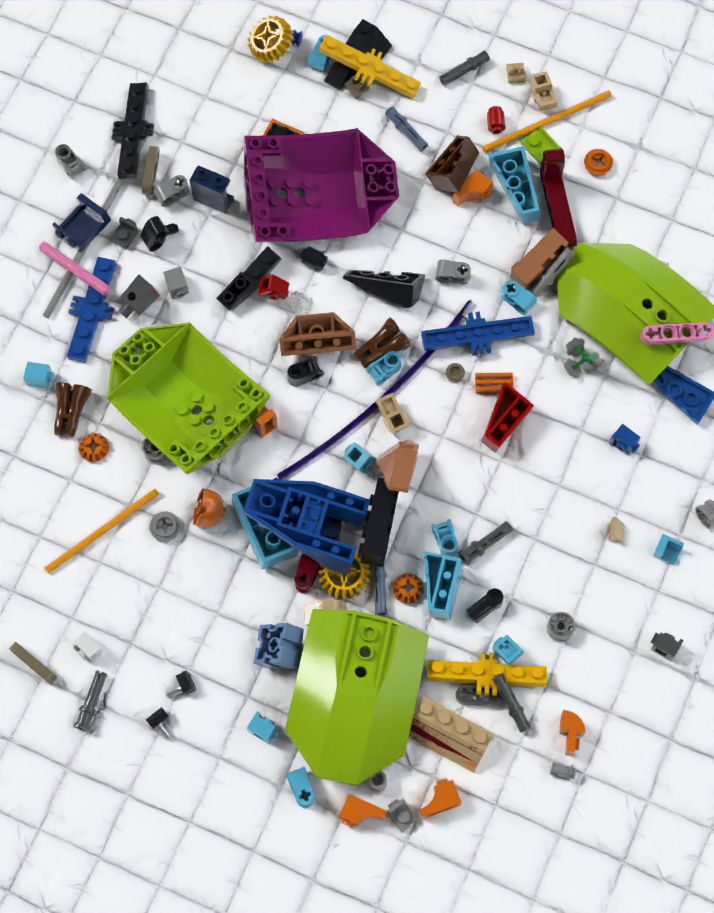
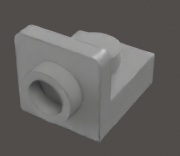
M404 798L400 801L395 799L388 805L387 814L401 833L418 821Z

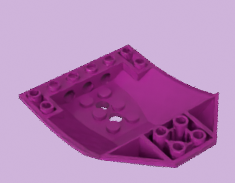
M357 127L355 129L314 134L244 136V187L247 214L255 242L313 241L366 234L399 198L395 161ZM302 189L305 194L304 197H297L295 190ZM283 190L286 193V197H279L277 191Z

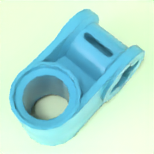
M325 35L318 38L307 61L308 66L321 71L327 69L331 59L318 52Z
M513 280L504 283L501 292L502 299L520 314L526 315L537 302L536 296Z
M390 351L379 360L371 363L365 371L374 378L375 384L379 386L400 371L401 357L397 352ZM390 360H396L397 364L390 365L388 362Z
M447 519V522L440 524H431L440 553L455 557L458 542L451 519ZM450 544L454 548L452 550H446L444 546Z
M305 766L286 773L298 805L302 808H310L314 804L315 797ZM306 793L309 796L308 801L302 799V794Z

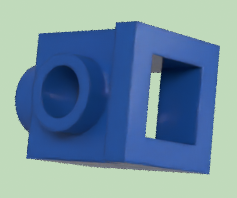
M622 423L611 436L608 444L612 446L614 443L621 452L634 454L640 447L638 443L641 437Z

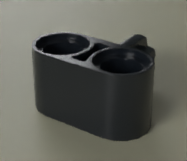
M154 216L146 221L140 237L148 250L154 252L162 247L167 236L179 232L178 225L174 223L164 225L159 216Z

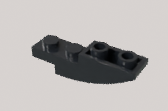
M267 246L243 273L240 272L216 299L229 311L233 310L259 288L261 278L271 275L270 272L279 264L282 258Z

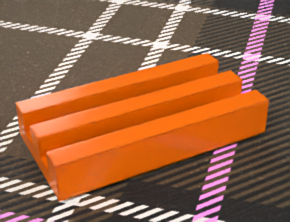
M513 372L475 373L476 393H499L501 387H479V385L503 384L504 381L514 388ZM479 379H509V380H479Z

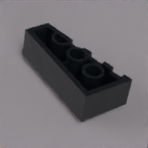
M381 477L377 479L374 495H370L369 506L372 507L371 511L367 510L365 522H368V526L363 527L361 538H365V541L360 543L358 555H361L360 563L384 567L399 491L388 490L384 478Z

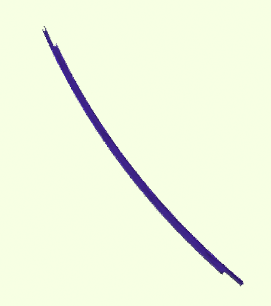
M472 299L467 301L448 327L457 326L464 317L462 314L471 304ZM437 349L426 351L381 397L395 393ZM376 402L318 448L278 473V479L276 477L273 480H282L347 435L378 409Z

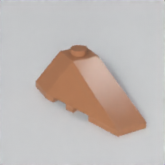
M411 440L400 441L378 456L376 466L380 468V474L384 475V482L388 490L408 493L416 467L420 444H415Z

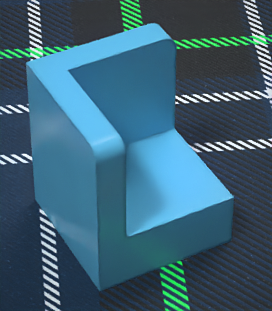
M662 534L653 557L675 565L684 543Z

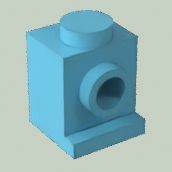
M356 442L347 446L345 454L342 456L364 474L376 460L374 456Z
M257 711L247 726V731L266 743H269L270 740L274 741L280 730L274 726V721L267 717L262 719L261 713Z

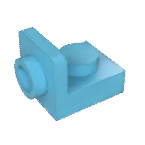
M508 634L503 638H498L492 647L493 653L499 656L508 666L524 654L523 650Z

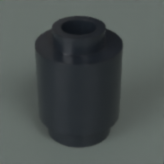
M310 246L307 249L303 248L299 257L302 259L301 263L316 270H323L328 260L325 253Z

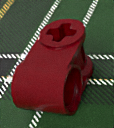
M306 554L301 555L294 579L297 591L303 594L309 593L312 590L320 570V563ZM304 580H307V582H305L303 585H301L300 582H303Z

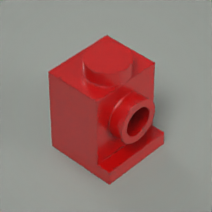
M274 274L262 277L258 295H267L271 300H284L288 296L290 283Z

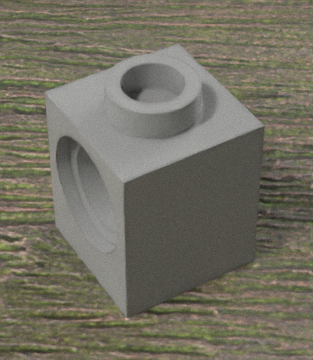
M181 266L163 272L171 298H181L189 293Z

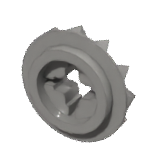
M159 512L151 519L149 529L152 536L160 542H169L176 538L180 532V521L171 512ZM163 520H165L167 525H171V527H168L167 533L160 529V527H163Z

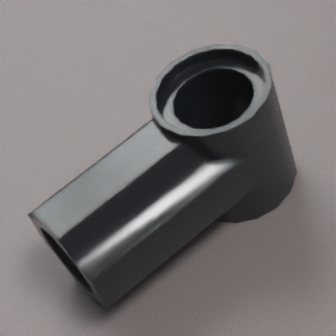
M497 588L490 589L485 596L466 610L476 624L495 609L502 606L504 599L502 591ZM492 595L499 596L500 601L497 603H492L489 600V597Z

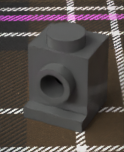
M655 632L650 641L653 644L651 650L672 661L684 640L680 638L679 641H676L675 637L669 633L660 632L659 634Z

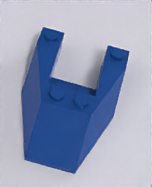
M254 479L243 513L324 567L348 575L357 547L320 536V530L325 516L361 527L367 514L370 499L315 481Z

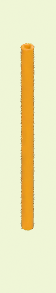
M154 488L45 566V570L48 574L154 499L159 495V492Z

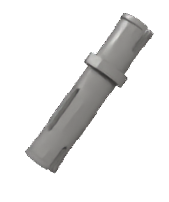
M566 247L548 270L540 275L541 278L531 288V291L539 297L549 285L554 283L555 277L572 259L575 253Z

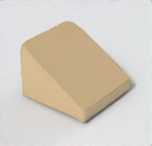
M614 516L610 521L608 539L609 541L623 542L625 525Z

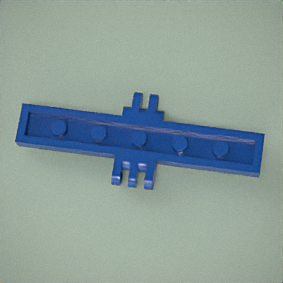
M97 257L92 274L110 286L116 261ZM90 285L85 297L73 296L72 300L75 302H71L70 307L74 309L68 310V314L78 316L79 318L67 358L84 363L87 361L98 322H103L104 319L112 320L113 315L109 313H114L115 308L108 306L109 304L105 302L107 295H102Z
M480 311L475 312L476 319H474L472 312L468 313L469 320H466V325L421 331L424 351L470 345L472 356H475L477 354L476 348H478L480 355L484 354L483 347H486L487 354L491 353L490 342L534 336L535 331L532 316L486 322L485 318H481Z

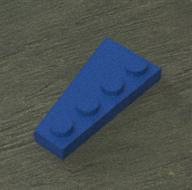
M669 366L651 383L697 425L714 399V391Z

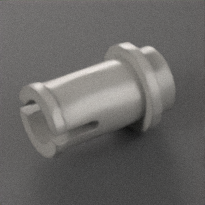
M555 762L552 763L550 775L568 778V781L570 779L574 780L576 768L573 765L566 766Z

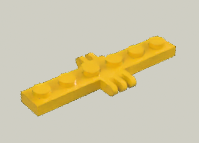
M327 34L325 35L318 52L358 71L354 80L357 81L362 76L363 78L360 83L364 84L367 79L369 80L367 83L368 87L371 86L373 80H376L412 99L415 98L422 82L382 63L383 59L380 58L382 55L380 51L377 56L374 55L376 51L374 48L371 53L367 52L364 54Z
M481 652V659H477V662L427 660V681L476 684V695H481V688H484V695H489V688H492V695L497 696V687L492 678L500 673H504L510 686L547 688V666L515 664L508 666L507 664H497V660H493V653L490 652L489 659H485V652Z

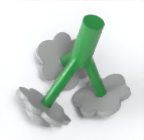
M574 337L572 341L566 344V353L573 357H577L580 354L582 357L579 362L567 359L564 363V368L570 376L573 375L574 378L578 379L582 372L579 368L580 365H582L584 371L589 370V372L594 373L597 371V367L601 365V361L597 352L584 353L583 345L585 340Z

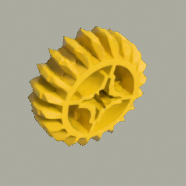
M269 15L268 18L263 17L261 22L257 21L256 26H252L253 31L249 32L251 37L247 38L249 42L247 46L257 60L267 63V61L273 63L274 60L279 61V57L284 58L285 52L289 53L288 48L293 46L291 41L294 40L292 36L294 32L291 29V25L284 18ZM261 45L265 46V50L261 49Z
M358 552L355 554L353 562L360 570L351 567L348 575L345 576V581H343L342 573L329 570L319 564V568L322 569L318 571V575L322 576L319 578V583H324L322 586L323 590L329 588L328 595L335 592L336 599H338L339 594H342L343 600H346L347 594L352 599L354 598L353 592L360 595V589L366 590L364 583L370 582L368 576H371V571L367 570L370 568V565L360 563L361 555H358ZM329 577L340 580L341 587L335 585ZM359 577L356 583L347 587L349 580Z

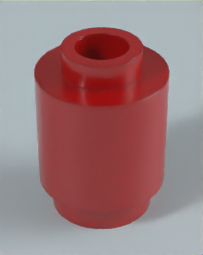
M500 106L490 107L486 114L488 131L493 134H500L506 129L504 111Z

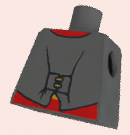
M138 274L120 298L125 304L118 312L126 319L133 311L141 315L160 297V294L147 280Z

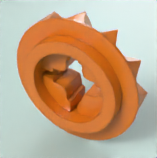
M593 149L584 158L585 169L590 174H596L597 177L602 174L605 175L611 171L613 158L606 150ZM602 158L601 165L599 164L595 167V161L598 162Z
M92 432L88 435L85 434L82 440H80L78 450L81 457L86 461L97 462L107 455L109 443L101 433ZM93 441L96 445H99L95 447L94 453L91 448H88V446L92 445Z
M407 572L399 575L393 583V594L402 603H415L423 595L424 585L416 574ZM407 581H409L410 586L415 587L411 589L409 596L406 589H403V587H406Z

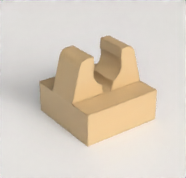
M524 62L506 64L508 83L526 81Z

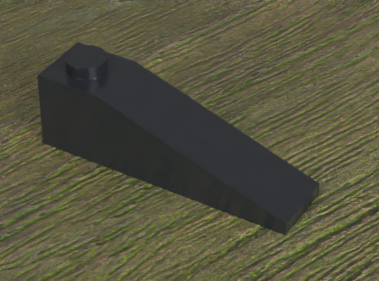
M364 19L360 21L346 42V45L364 54L367 52L371 53L374 48L376 49L375 56L378 55L379 51L382 53L381 59L392 48V44L380 29ZM335 61L324 82L340 90L358 71Z
M349 270L343 275V279L391 303L401 305L403 308H410L419 301L425 274L401 272V275H391L390 271L374 274V271Z

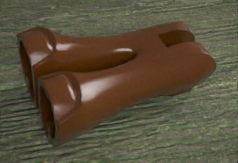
M389 317L381 329L353 354L359 360L371 352L360 363L366 369L371 363L379 360L388 352L405 350L411 344L406 335L402 332L400 333L396 322ZM391 338H393V339H392L390 342H388L386 345H384V346H382V347H379V346H381L382 344H384L385 342H387L388 340H390Z
M64 382L56 383L57 408L54 435L62 436L65 424H67L66 437L74 438L82 409L91 396L92 389L79 384L72 386ZM72 394L70 409L68 413L69 400Z

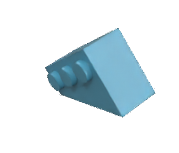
M423 551L429 613L431 617L451 621L464 568L461 558Z

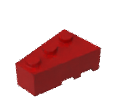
M505 381L500 388L481 442L494 453L499 450L534 407V404Z

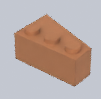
M552 228L520 262H516L511 267L510 278L526 290H529L541 278L540 275L545 273L565 248L568 247L569 242Z

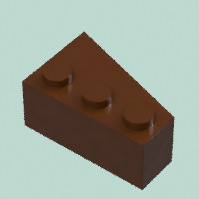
M457 135L425 175L435 189L459 193L480 152L468 136Z

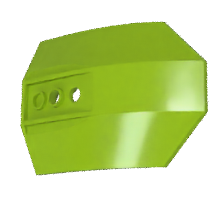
M580 242L572 250L575 255L556 276L559 316L576 325L602 344L648 386L690 342L647 345L640 339L641 331L649 325L708 323L714 317V305L694 286L649 252L632 244ZM649 300L652 303V308H644L642 301ZM657 313L665 314L666 320H660ZM682 329L683 336H691L688 329ZM649 331L646 333V336L648 335L650 339L654 336ZM663 331L666 338H672L671 331Z
M191 322L140 328L112 353L107 399L139 432L186 474L221 458L249 432L271 396L224 356ZM196 407L202 408L201 413L198 415L192 414ZM214 419L212 424L205 425L208 420Z
M312 609L285 731L317 778L357 786L404 757L429 640L428 634L394 619L355 610ZM367 649L370 652V656L362 657L359 651ZM359 667L364 668L366 676L362 678L357 677L355 670Z

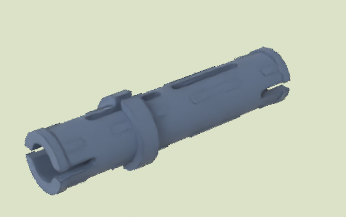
M394 106L386 110L385 115L395 124V128L400 129L420 152L428 147V143L407 122V118L399 114Z
M373 565L371 578L374 583L375 615H386L385 578L387 573L384 567Z

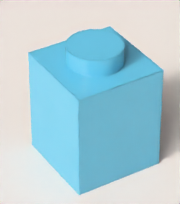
M27 361L23 380L27 386L49 389L50 383L54 380V372L49 364Z

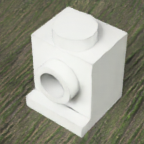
M86 631L70 644L75 651L80 649L78 654L85 661L89 658L93 663L99 661L104 652L101 646Z

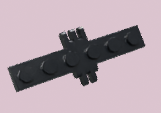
M147 82L130 83L125 121L113 122L114 128L112 129L111 139L122 140L117 171L119 179L137 178L141 141L146 139V136H153L155 125L144 120L149 89Z

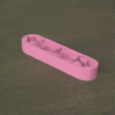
M707 322L649 325L641 331L640 339L647 345L704 342L713 336L714 329ZM704 328V331H707L708 333L705 335L703 332L699 331H701ZM682 329H688L691 336H683ZM648 331L651 335H654L651 339L648 335L646 336ZM663 331H671L672 338H666Z

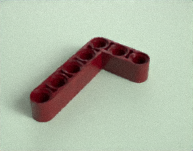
M563 148L544 150L540 166V178L552 228L569 242L568 248L576 247V232L562 179L565 165Z

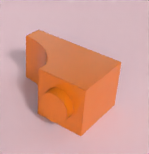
M476 169L464 182L460 192L453 194V204L459 207L462 203L469 200L482 202L485 198H489L493 192V181Z
M265 406L252 425L262 438L277 428L276 413Z
M445 778L436 782V786L433 787L434 797L427 806L420 809L422 819H426L461 806L462 802L453 779L448 781Z
M349 794L339 814V819L342 820L341 824L352 828L353 825L358 827L359 823L367 819L383 821L386 810Z

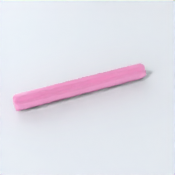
M43 241L39 245L41 252L102 295H107L110 292L109 285L47 242Z

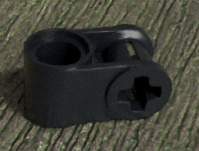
M311 356L289 366L287 380L291 386H300L317 380L325 374L317 363V356ZM293 373L300 374V376L297 378L292 377L291 375Z

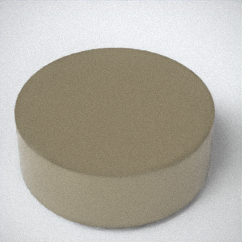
M452 363L446 368V378L450 382L458 383L464 378L465 370L461 364Z

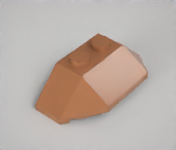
M335 312L296 315L279 337L281 356L356 349L355 330Z

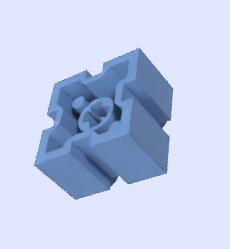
M277 623L276 626L272 624L260 625L257 638L260 641V646L255 650L253 664L270 670L281 669L282 667L286 669L298 668L301 651L297 648L299 645H302L304 629L289 623Z

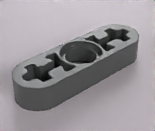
M462 685L457 688L455 693L457 702L462 705L506 707L502 698L496 697V702L492 701L494 697L492 695V688H489L490 699L488 701L480 700L479 695L476 694V701H472L473 696H467L466 700L459 696L463 690H466L467 694H473V690H476L475 685Z

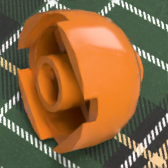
M202 488L197 497L198 506L194 509L193 524L198 527L209 528L218 524L221 518L224 519L227 508L223 507L224 501L221 495L213 490Z

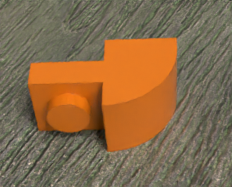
M563 710L560 718L559 733L567 734L566 755H573L575 750H579L580 738L576 737L584 736L585 726L577 714Z

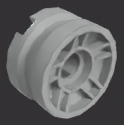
M147 438L144 439L142 450L146 459L151 463H162L168 458L160 450L153 451L155 449L154 445Z
M708 499L704 502V505H698L695 508V512L701 523L707 529L712 530L714 528V501Z
M566 612L554 613L548 620L547 634L557 642L569 640L575 630L573 617ZM559 623H562V626L564 627L563 630H559L557 628Z

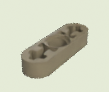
M149 146L142 181V194L145 195L153 194L160 156V148L157 146Z
M16 641L9 647L13 654L50 685L58 678Z

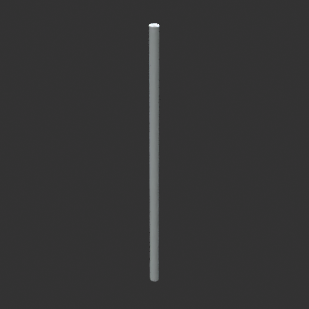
M146 136V139H142L140 152L145 142L147 141L148 136ZM117 178L102 206L106 212H108L125 179ZM89 245L83 251L78 249L73 259L78 265ZM66 271L44 311L43 316L45 318H50L71 280L73 273L70 271Z

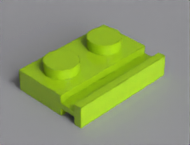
M539 127L537 131L532 132L521 140V145L524 146L525 150L540 166L544 150L561 148L542 127Z

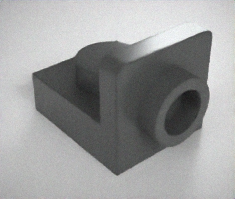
M120 217V225L110 239L111 242L127 250L138 234V230L133 220Z

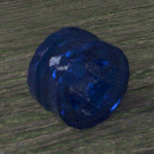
M294 29L292 35L294 40L291 43L300 47L303 31L297 32Z

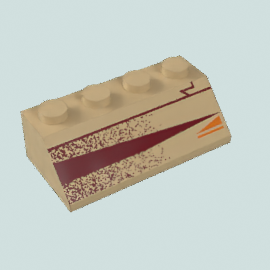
M422 695L414 709L408 738L474 773L494 733Z

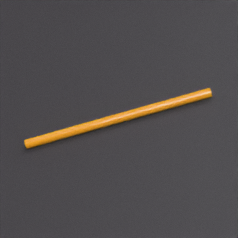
M610 90L605 91L482 146V150L484 153L538 130L539 127L547 126L612 97Z

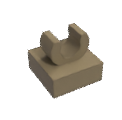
M353 76L345 83V88L355 99L370 90L366 82L364 84L360 83L362 80L361 76L357 81L354 80L355 76Z

